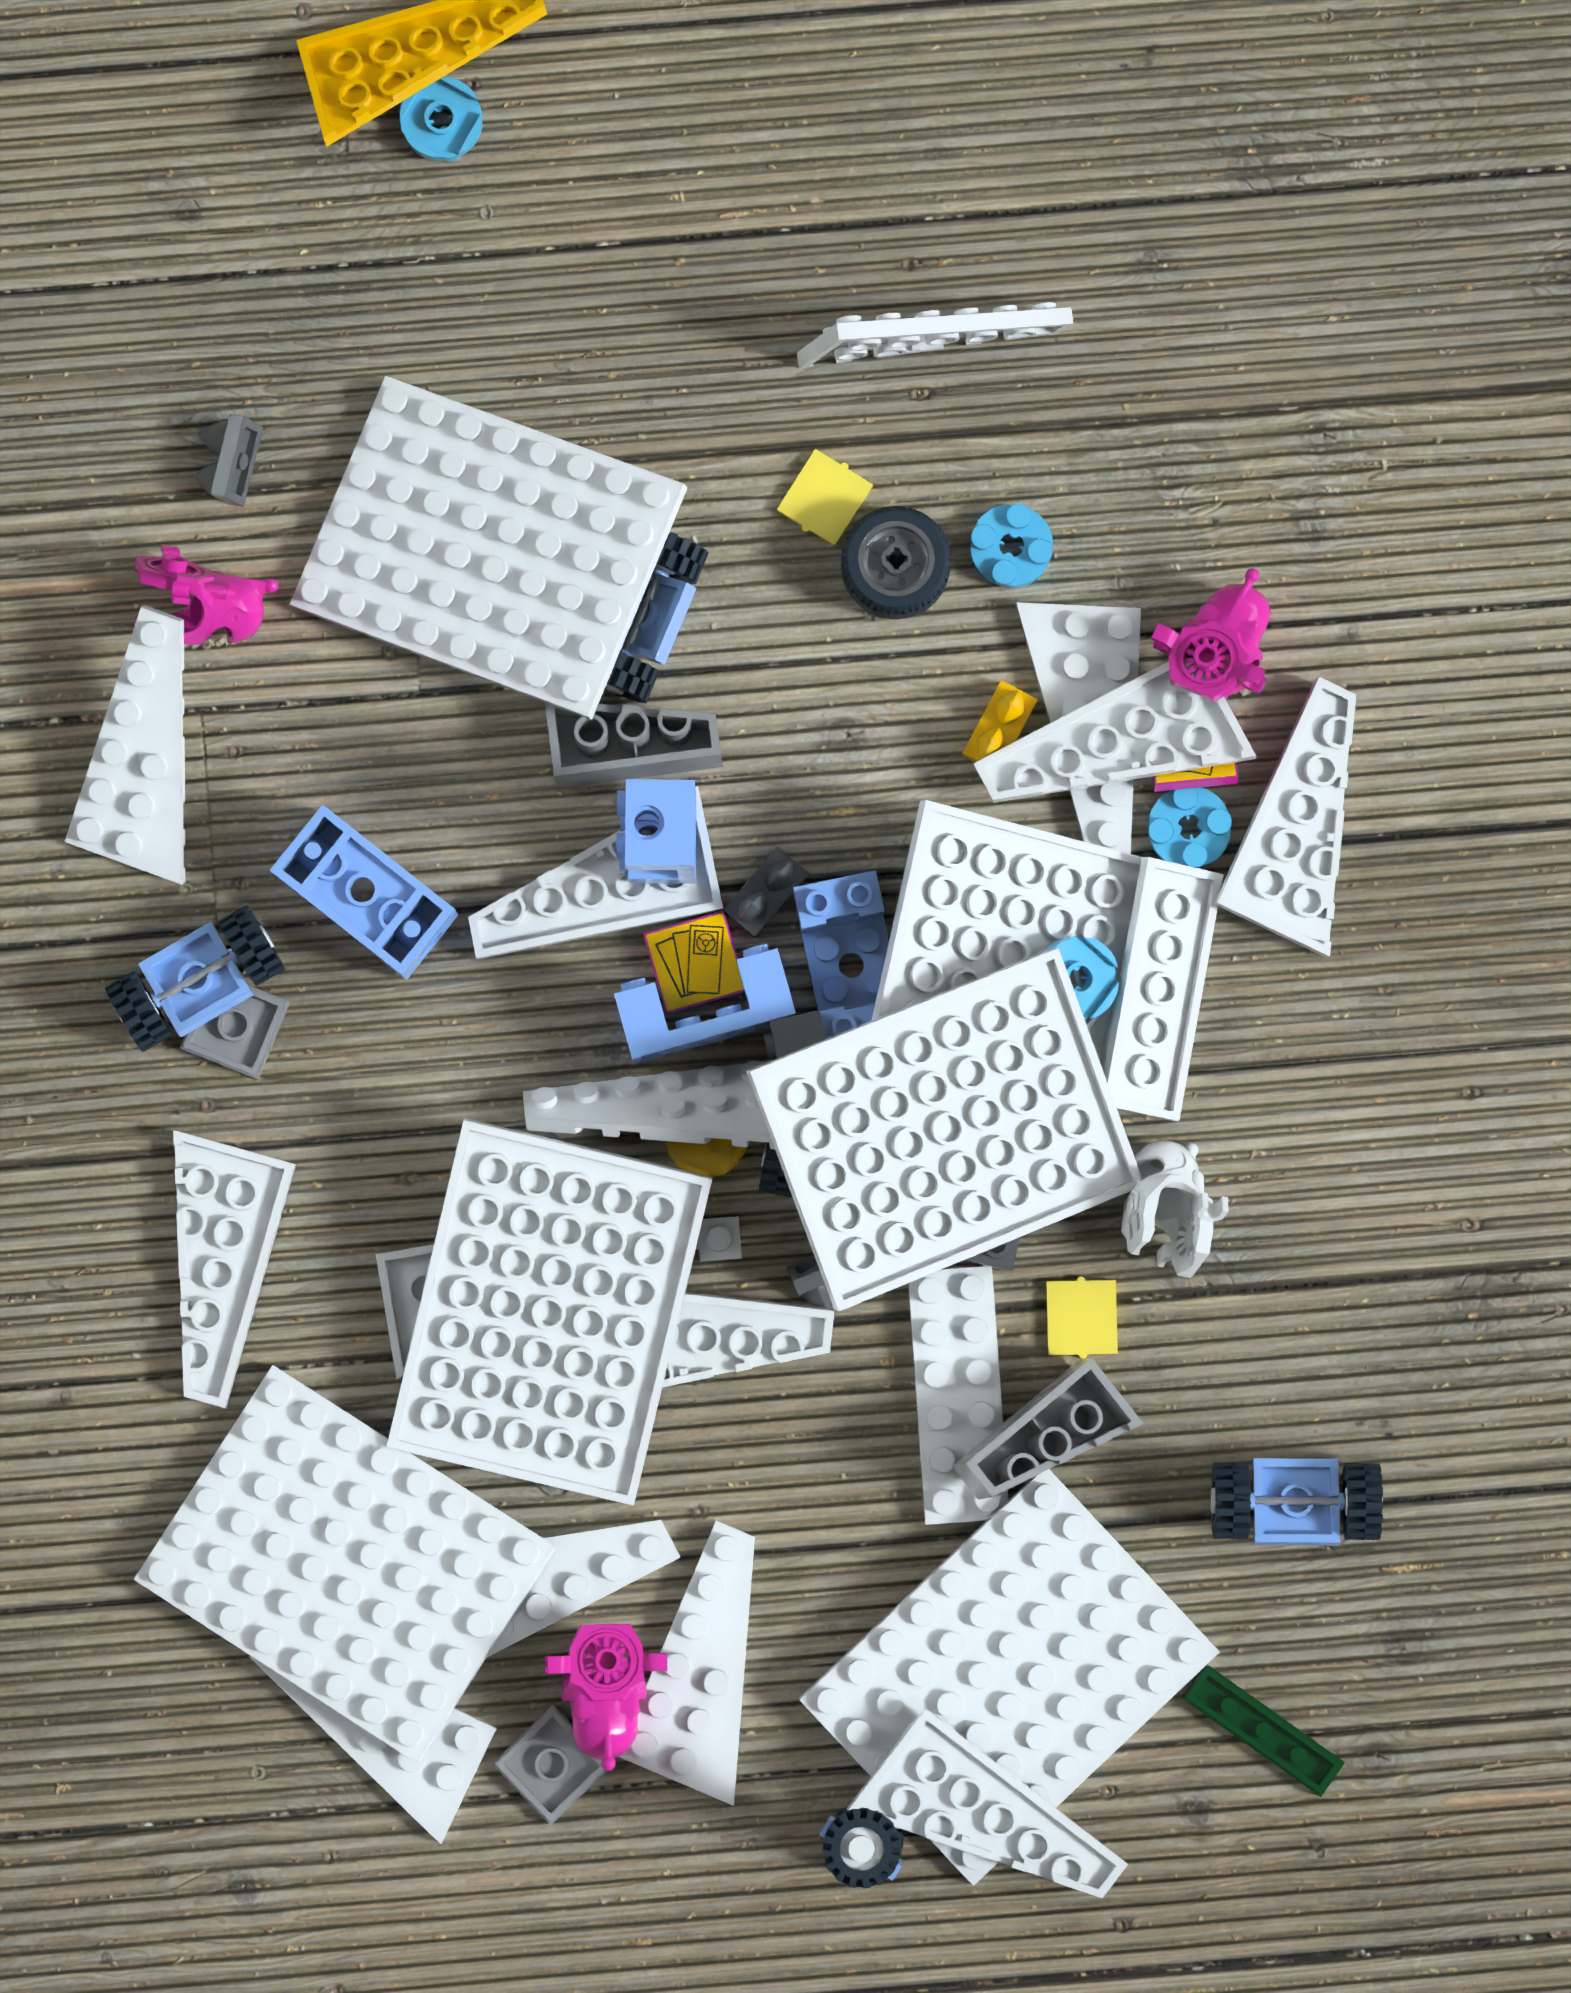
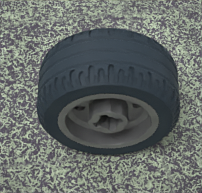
M891 506L874 510L861 518L853 526L844 542L841 572L845 587L859 606L878 617L905 619L926 611L940 598L949 579L951 551L947 538L933 519L916 509ZM893 556H899V560L903 563L899 566V569H893V566L889 563Z

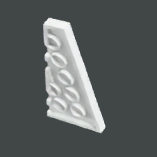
M1016 602L1015 606L1021 620L1049 724L1138 678L1141 608ZM1134 779L1069 790L1083 842L1131 854Z
M143 605L140 608L65 842L182 885L186 882L184 867L185 829H183V803L185 802L184 698L182 692L184 619Z
M1168 661L973 764L993 803L1253 760L1256 759V754L1225 697L1212 703L1191 691L1171 685ZM1204 673V675H1203V677H1202L1201 680H1205V681H1206L1205 673Z
M716 1520L660 1652L667 1653L668 1671H652L646 1685L645 1699H640L639 1703L640 1713L638 1714L636 1739L631 1748L618 1757L734 1806L755 1536Z

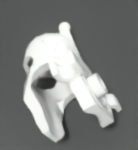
M1158 1141L1146 1145L1134 1156L1142 1181L1135 1185L1124 1202L1121 1232L1127 1240V1251L1131 1254L1139 1255L1140 1249L1150 1242L1155 1226L1163 1229L1170 1237L1171 1243L1162 1245L1157 1251V1266L1163 1267L1166 1262L1172 1260L1178 1276L1191 1278L1210 1253L1213 1222L1222 1220L1229 1212L1228 1197L1222 1196L1219 1202L1213 1203V1200L1208 1197V1193H1204V1176L1199 1172L1196 1162V1155L1199 1150L1196 1144L1188 1143L1184 1147L1171 1141Z

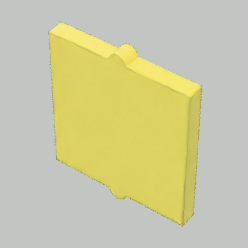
M815 449L777 508V511L802 526V532L808 533L810 531L835 547L871 491L873 484L849 470L847 463L839 464Z
M1078 1277L1076 1281H1047L1048 1355H1079L1081 1359L1087 1357V1354H1118L1116 1280L1085 1281L1084 1277Z

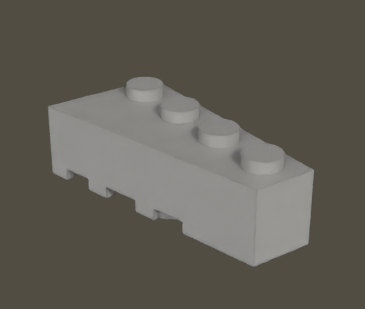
M545 703L553 773L557 789L723 767L716 714L661 708V710L639 708L638 705L622 704V706L598 704L594 716L590 720Z
M1091 1357L1074 1363L952 1467L978 1500L990 1498L1144 1423Z

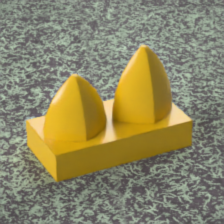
M1001 680L969 739L962 756L977 762L1017 741L1038 699Z

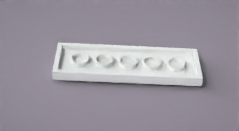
M1142 857L1103 1068L1118 1110L1169 1121H1179L1218 909V906L1214 903L1220 892L1224 874L1151 857Z
M992 1267L941 1269L908 1283L925 1525L987 1521L1008 1501V1490L993 1497L978 1500L952 1467L1003 1424Z

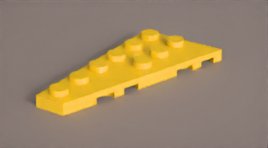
M436 0L296 40L326 147L547 15L544 0Z

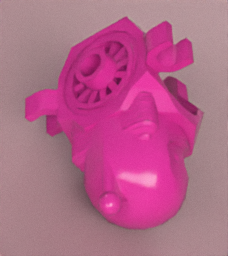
M162 544V557L136 556L134 571L138 572L140 583L171 590V600L173 603L187 605L181 611L168 614L184 619V644L201 645L216 629L224 626L226 627L227 643H237L251 638L258 631L263 620V594L265 592L274 593L278 589V583L274 579L262 581L224 575L220 571H212L196 565L188 559L181 557L177 546ZM138 615L135 616L134 623H133L134 626H135V623H136V620H137Z
M1254 568L1248 569L1245 573L1246 580L1244 584H1228L1217 590L1210 597L1209 601L1201 606L1196 618L1189 620L1182 627L1180 635L1162 624L1157 625L1151 640L1155 641L1153 648L1169 654L1171 685L1191 691L1212 703L1222 697H1225L1227 700L1228 696L1245 688L1257 694L1260 693L1266 682V677H1263L1265 670L1259 667L1263 660V654L1259 646L1271 616V607L1264 595L1252 587L1253 583L1259 579L1258 570ZM1204 673H1205V676H1206V681H1205V680H1201L1202 677H1203V675H1204Z
M630 1624L580 1625L568 1647L569 1656H545V1673H565L561 1700L570 1701L575 1744L579 1751L586 1756L602 1759V1768L610 1771L613 1770L616 1764L614 1758L627 1752L636 1739L638 1714L640 1713L639 1700L645 1699L646 1696L643 1671H668L667 1653L643 1654V1645ZM627 1652L628 1657H624L622 1654Z

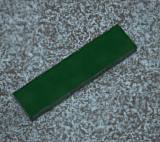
M1208 1664L1198 1672L1181 1697L1320 1797H1322L1345 1764L1343 1760Z

